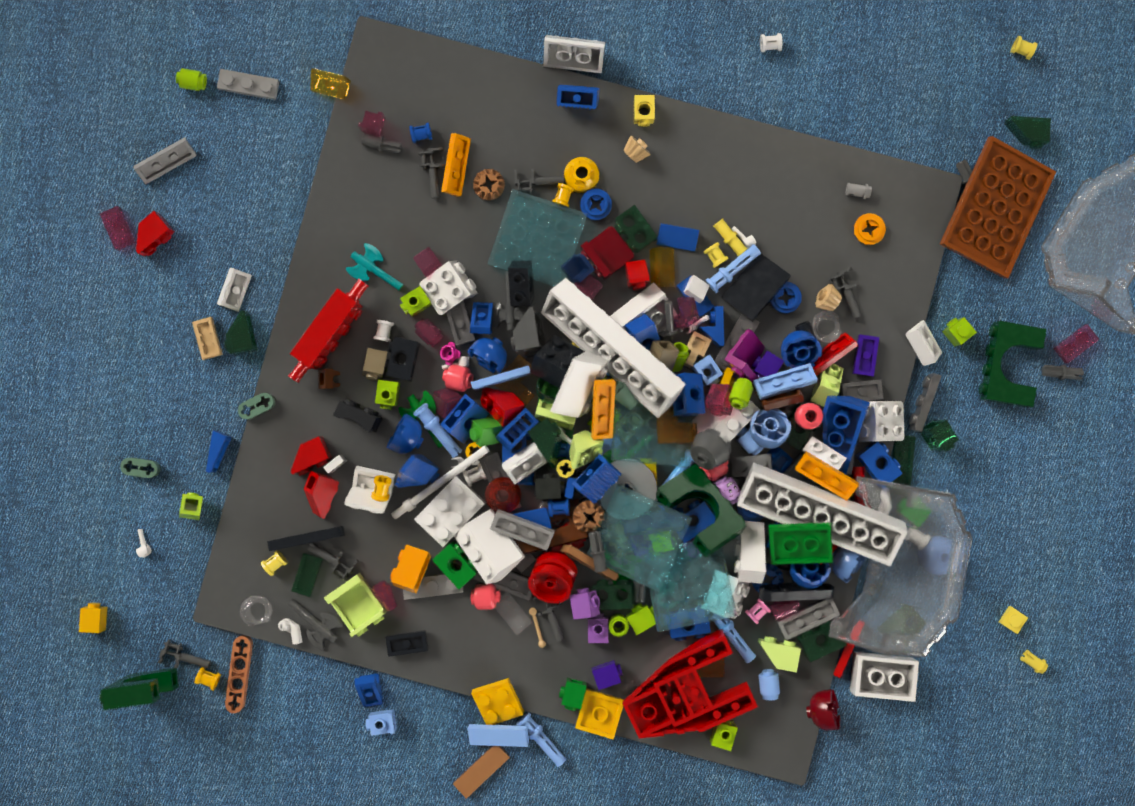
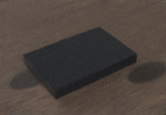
M763 254L758 255L724 293L722 299L753 322L789 280L791 275Z

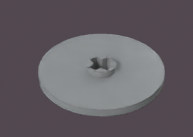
M620 459L612 462L611 464L621 473V476H619L615 484L605 491L604 496L600 499L602 507L609 514L621 519H633L643 515L651 508L656 499L657 483L653 473L645 464L634 459ZM625 484H629V487H632V490H629V494H625L621 490V488L625 487Z

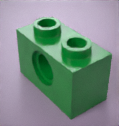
M451 542L432 559L458 590L478 573L470 559L464 554L459 543ZM454 559L461 561V569H456L453 566Z

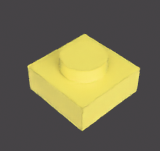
M1009 606L999 620V623L1018 634L1028 617Z

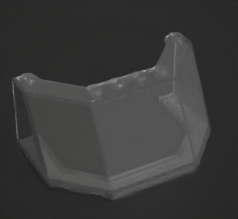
M1135 153L1128 156L1129 160L1122 164L1115 163L1101 171L1102 175L1094 179L1090 177L1083 181L1041 245L1042 252L1045 255L1046 272L1049 274V286L1115 330L1135 335V313L1128 286L1135 277Z
M857 476L856 481L859 482V486L855 493L858 497L862 498L864 505L906 522L907 534L891 566L869 558L863 592L841 617L833 619L830 624L829 637L884 655L926 657L931 652V645L934 642L938 643L946 634V627L950 623L954 624L959 617L972 543L971 533L965 529L966 521L962 511L957 509L955 494Z

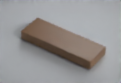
M565 544L561 547L560 551L595 572L592 557L571 545ZM610 568L607 571L596 572L606 579L616 581L619 576L617 572Z
M491 746L453 782V785L467 799L510 758V755L501 746Z

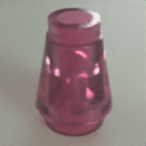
M385 580L371 588L373 591L372 595L387 611L397 607L390 584H387Z

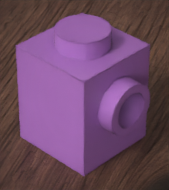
M588 588L576 589L577 593L570 595L573 619L591 618L600 614V599L596 590L589 591Z
M604 613L588 618V643H608V616H604Z

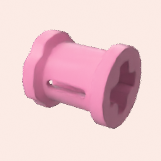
M760 598L757 599V603L750 610L745 611L756 624H759V620L766 613L771 612ZM762 608L756 615H754L756 611Z

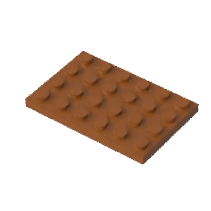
M993 136L988 137L941 239L940 245L1004 279L1009 278L1056 171Z

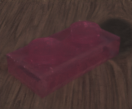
M119 206L100 213L115 250H120L135 243Z
M1084 324L1053 349L1066 364L1097 342L1099 338L1088 324Z

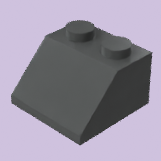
M530 307L514 328L513 337L511 338L513 350L515 349L523 358L535 356L545 345L541 316L533 307Z

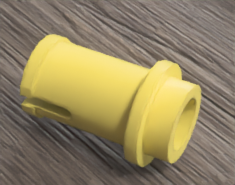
M1029 650L1022 654L1025 657L1021 656L1020 660L1035 669L1036 673L1043 674L1047 670L1048 664L1046 660H1041Z

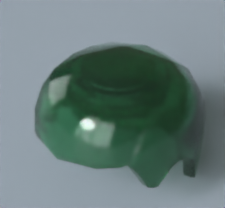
M541 378L538 379L535 387L537 397L546 404H553L560 390Z

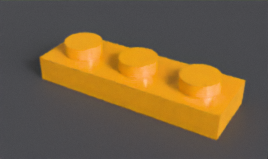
M451 133L441 192L456 197L462 195L471 138Z
M614 379L594 380L592 439L613 438L616 387Z
M807 451L795 466L796 471L848 501L859 486V482Z

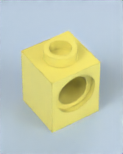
M635 95L634 124H638L641 127L650 126V124L654 123L655 95ZM647 108L649 114L641 115L639 109Z

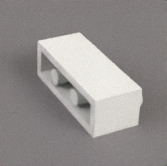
M745 521L747 526L744 531L734 538V540H737V544L734 547V556H737L734 572L738 573V581L762 584L766 573L764 522Z

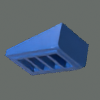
M524 408L495 438L510 451L539 421L527 408ZM522 416L531 423L530 426L521 419ZM516 422L525 429L524 432L515 424ZM510 428L519 435L518 438L509 430ZM505 433L514 441L513 443L504 436Z
M213 430L206 468L207 472H217L232 439L231 436Z

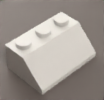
M546 35L544 40L543 67L602 73L605 42Z
M653 282L609 317L620 324L627 332L625 327L627 323L646 314L655 323L659 333L662 330H666L664 302L669 300L665 293ZM673 308V318L675 323L680 318Z
M589 350L573 358L550 412L576 418L583 414H588L592 407L590 402L593 398L594 380L604 379L608 372L606 367L609 361Z
M731 387V389L727 388L724 394L719 393L705 407L706 414L697 415L688 426L696 434L704 432L706 429L717 430L721 433L719 436L727 443L751 421L752 416L756 411H760V409L751 400H749L746 408H733L728 401L732 390Z
M492 509L466 523L454 536L486 584L501 581L525 557L512 537L490 530L496 515Z

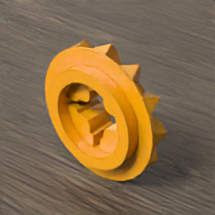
M864 214L854 224V235L859 242L865 245H874L880 242L885 235V223L876 214ZM866 224H869V227H877L871 232L872 235L869 232H862L867 228Z

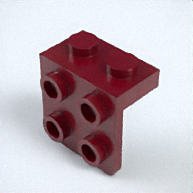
M612 226L605 229L590 242L586 241L580 246V254H583L590 261L595 269L593 272L598 278L602 277L603 280L607 279L624 266L625 262H629L634 257V253Z

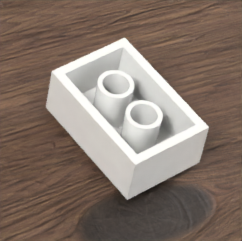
M457 475L414 520L444 547L486 502Z
M853 652L850 692L855 696L915 702L919 661L913 657Z

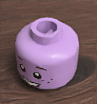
M725 475L713 482L718 487L721 495L728 499L731 505L738 502L737 497H739L741 490L732 477Z

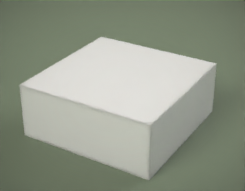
M693 275L690 277L683 293L701 303L710 285Z
M338 455L323 468L328 474L333 473L347 460L343 455Z

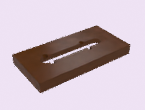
M579 499L570 501V516L558 514L550 517L551 523L563 519H568L570 523L568 526L553 529L555 531L548 549L588 539V534L580 531L573 522V512L579 505ZM513 538L524 555L544 550Z

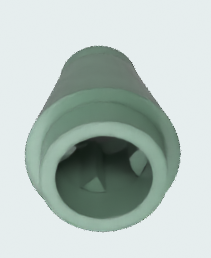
M618 380L615 387V400L631 410L637 405L638 401L625 382L622 383Z

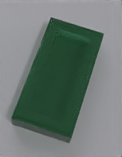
M303 553L291 590L292 592L308 597L312 596L323 561L322 558Z

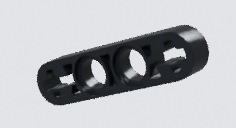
M339 526L267 541L269 551L342 537L345 536L344 527Z
M796 583L765 584L759 588V598L764 601L832 599L834 596V586L829 583H823L814 589L803 588Z

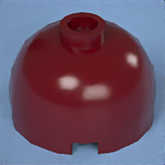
M828 689L815 693L810 699V706L806 707L808 718H812L813 723L819 729L828 731L840 729L841 718L837 712L839 704L835 691Z

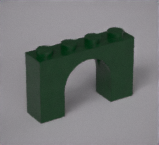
M1004 321L993 322L989 329L990 344L987 345L985 351L987 361L982 369L984 379L979 387L981 400L1025 408L1034 407L1037 388L1010 382L1002 373L1001 359L1006 350L1012 346L1034 350L1043 349L1047 329Z
M696 464L660 486L656 492V498L666 511L691 498L703 500L713 509L715 522L697 534L693 541V544L704 558H707L742 534L747 526L744 518L736 513L730 501L721 495L718 487L711 483L705 471Z
M168 668L129 674L101 689L99 695L103 711L152 704L160 699L159 693L173 691L179 687L177 669Z

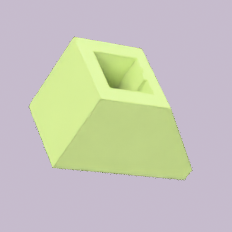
M832 364L819 374L818 382L813 388L811 402L824 407L827 396H837L839 394L844 368L837 364Z
M587 430L573 435L569 450L571 467L577 469L594 461L599 454L602 455L604 440L592 439L591 432Z
M770 636L758 639V643L777 669L797 673L801 648L796 645V642L784 640V643L777 642L776 638Z

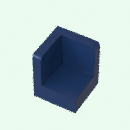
M574 254L560 266L571 282H581L595 270L583 254Z

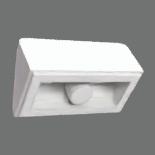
M230 268L217 304L239 312L252 275Z
M924 320L919 322L906 333V337L922 365L926 366L936 363L942 351Z
M533 442L502 463V467L513 483L517 484L548 461L535 442Z

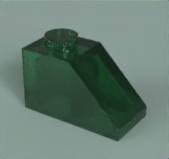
M1011 116L1005 120L1004 125L1022 145H1028L1032 149H1040L1050 142L1051 118Z
M245 310L240 311L226 333L224 345L226 351L231 355L258 350L250 313Z
M546 418L527 432L551 467L555 468L562 444L559 433L562 431L555 422L551 424L548 418Z

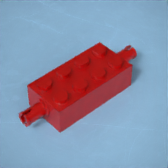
M358 279L349 293H344L338 288L335 290L290 352L299 361L288 375L291 379L299 383L308 369L318 370V368L324 367L328 361L326 357L330 352L333 353L340 344L338 342L342 335L346 336L348 334L352 321L357 320L361 316L363 306L359 303V298L369 287L366 283Z

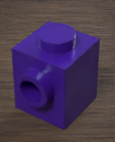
M767 350L761 357L757 356L753 362V372L758 378L776 374L784 361Z
M614 660L592 667V673L598 690L621 683L620 677L623 676L620 664L616 665Z

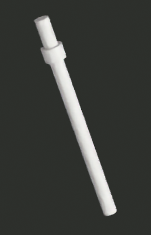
M484 445L413 498H408L402 502V506L391 513L393 518L397 519L407 511H412L419 502L490 452L488 447Z

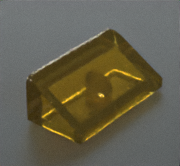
M314 68L311 69V91L341 99L346 98L351 80L343 75Z
M656 247L650 249L651 284L654 282L659 288L675 287L674 248Z

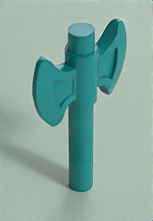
M364 243V256L355 251L351 254L350 258L355 260L357 265L346 267V271L350 276L357 280L368 281L369 277L366 273L369 271L397 290H401L404 284L387 274L374 263L375 261L383 262V257L376 247Z

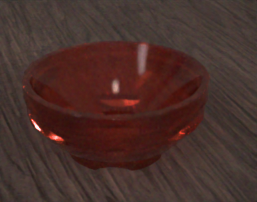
M499 477L488 484L485 491V500L493 511L497 512V509L509 513L519 505L521 489L510 478ZM499 490L508 492V499L501 502L497 499L496 494Z

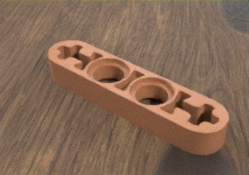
M245 635L237 637L232 647L225 707L230 713L240 712L246 702L253 641L251 637ZM244 640V643L248 644V646L244 647L243 654L237 655L242 649V646L238 643ZM237 659L245 661L244 669L236 667L235 662ZM234 679L242 680L243 686L241 689H236L233 686ZM237 693H242V695L239 694L236 700L240 705L234 708V704H231V702L235 700Z

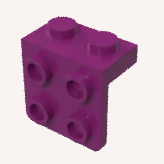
M747 329L733 349L728 352L724 360L732 368L731 371L739 376V378L750 380L754 386L753 381L759 378L751 367L757 356L762 354L765 346L752 330Z

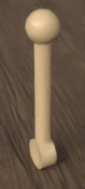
M532 607L529 609V614L533 617L537 631L538 646L544 648L546 642L541 635L536 617L537 610Z

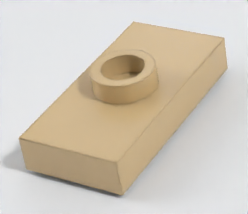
M213 317L192 322L202 360L223 355Z

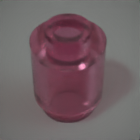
M422 318L414 326L416 328L415 333L432 348L444 337L441 334L442 331L429 318L426 320Z
M798 600L774 601L769 606L775 620H783L799 613L798 608L801 607Z

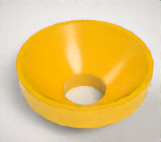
M577 157L571 160L565 167V183L575 189L574 192L586 193L588 190L594 189L598 184L599 169L591 159ZM578 168H586L588 175L585 178L577 177L576 170Z

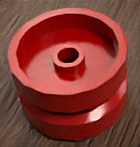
M558 552L543 553L535 562L528 580V587L531 593L539 600L553 604L562 603L571 594L578 574L577 567L566 555Z

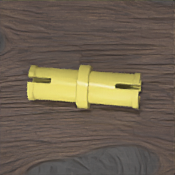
M723 218L713 226L724 238L723 242L725 244L728 243L737 256H740L748 249L736 236V231L733 232Z

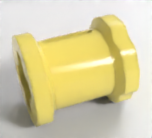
M1018 36L1010 52L1013 54L1015 52L1030 60L1036 51L1038 43L1027 42L1021 36Z
M719 242L703 251L712 261L713 268L729 259L719 248Z
M562 460L557 465V472L559 476L568 478L573 475L574 469L572 468L571 472L567 471L566 474H562L563 470L560 469V466L568 463L569 468H572L570 460Z
M276 550L269 559L261 562L263 569L270 576H273L274 572L282 565L288 564V561L279 550Z

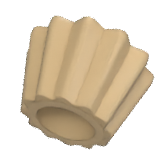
M633 136L629 137L624 152L633 161L638 163L651 155L646 149L648 145L641 138L637 140Z
M828 284L817 294L816 307L833 311L839 306L842 295L832 284Z

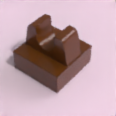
M319 369L318 389L339 387L340 383H335L333 377L340 375V372L333 369Z

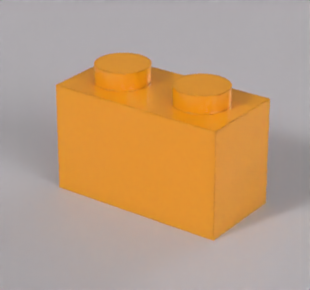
M406 544L405 549H402L399 553L397 568H394L391 572L390 579H392V584L395 587L417 594L431 559L429 552Z

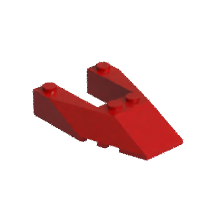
M723 629L702 637L668 659L622 701L639 739L659 737L672 733L703 732L758 707L747 681L709 698L699 677L697 669L733 654Z

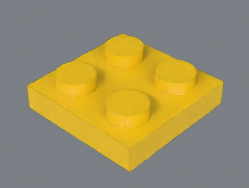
M509 678L472 689L471 694L486 725H494L524 714L523 707Z
M586 688L575 728L614 740L624 699Z

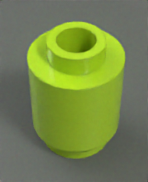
M182 68L176 74V83L179 84V88L205 90L207 75L202 74L201 71Z
M676 342L674 346L679 350L672 372L681 371L689 355L687 345Z
M738 378L734 382L728 399L733 408L742 409L748 406L753 391L752 382L745 378Z
M615 614L610 617L608 622L610 632L617 637L624 636L629 630L627 618L622 614ZM617 621H621L622 625L620 627H616L614 623Z

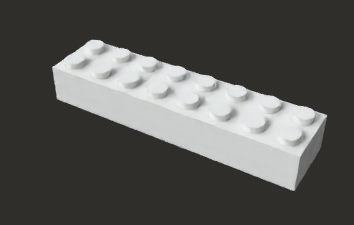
M565 278L550 290L541 311L542 315L585 352L589 350L609 361L606 367L608 369L607 373L616 381L625 382L634 397L657 418L674 404L686 384L673 374L665 364L655 358L649 350L637 342L620 324L610 318L604 310L593 303L588 296L584 295L568 279Z
M754 462L738 497L737 506L782 524L831 522L832 544L891 566L907 534L906 522L851 500L846 501L838 495Z

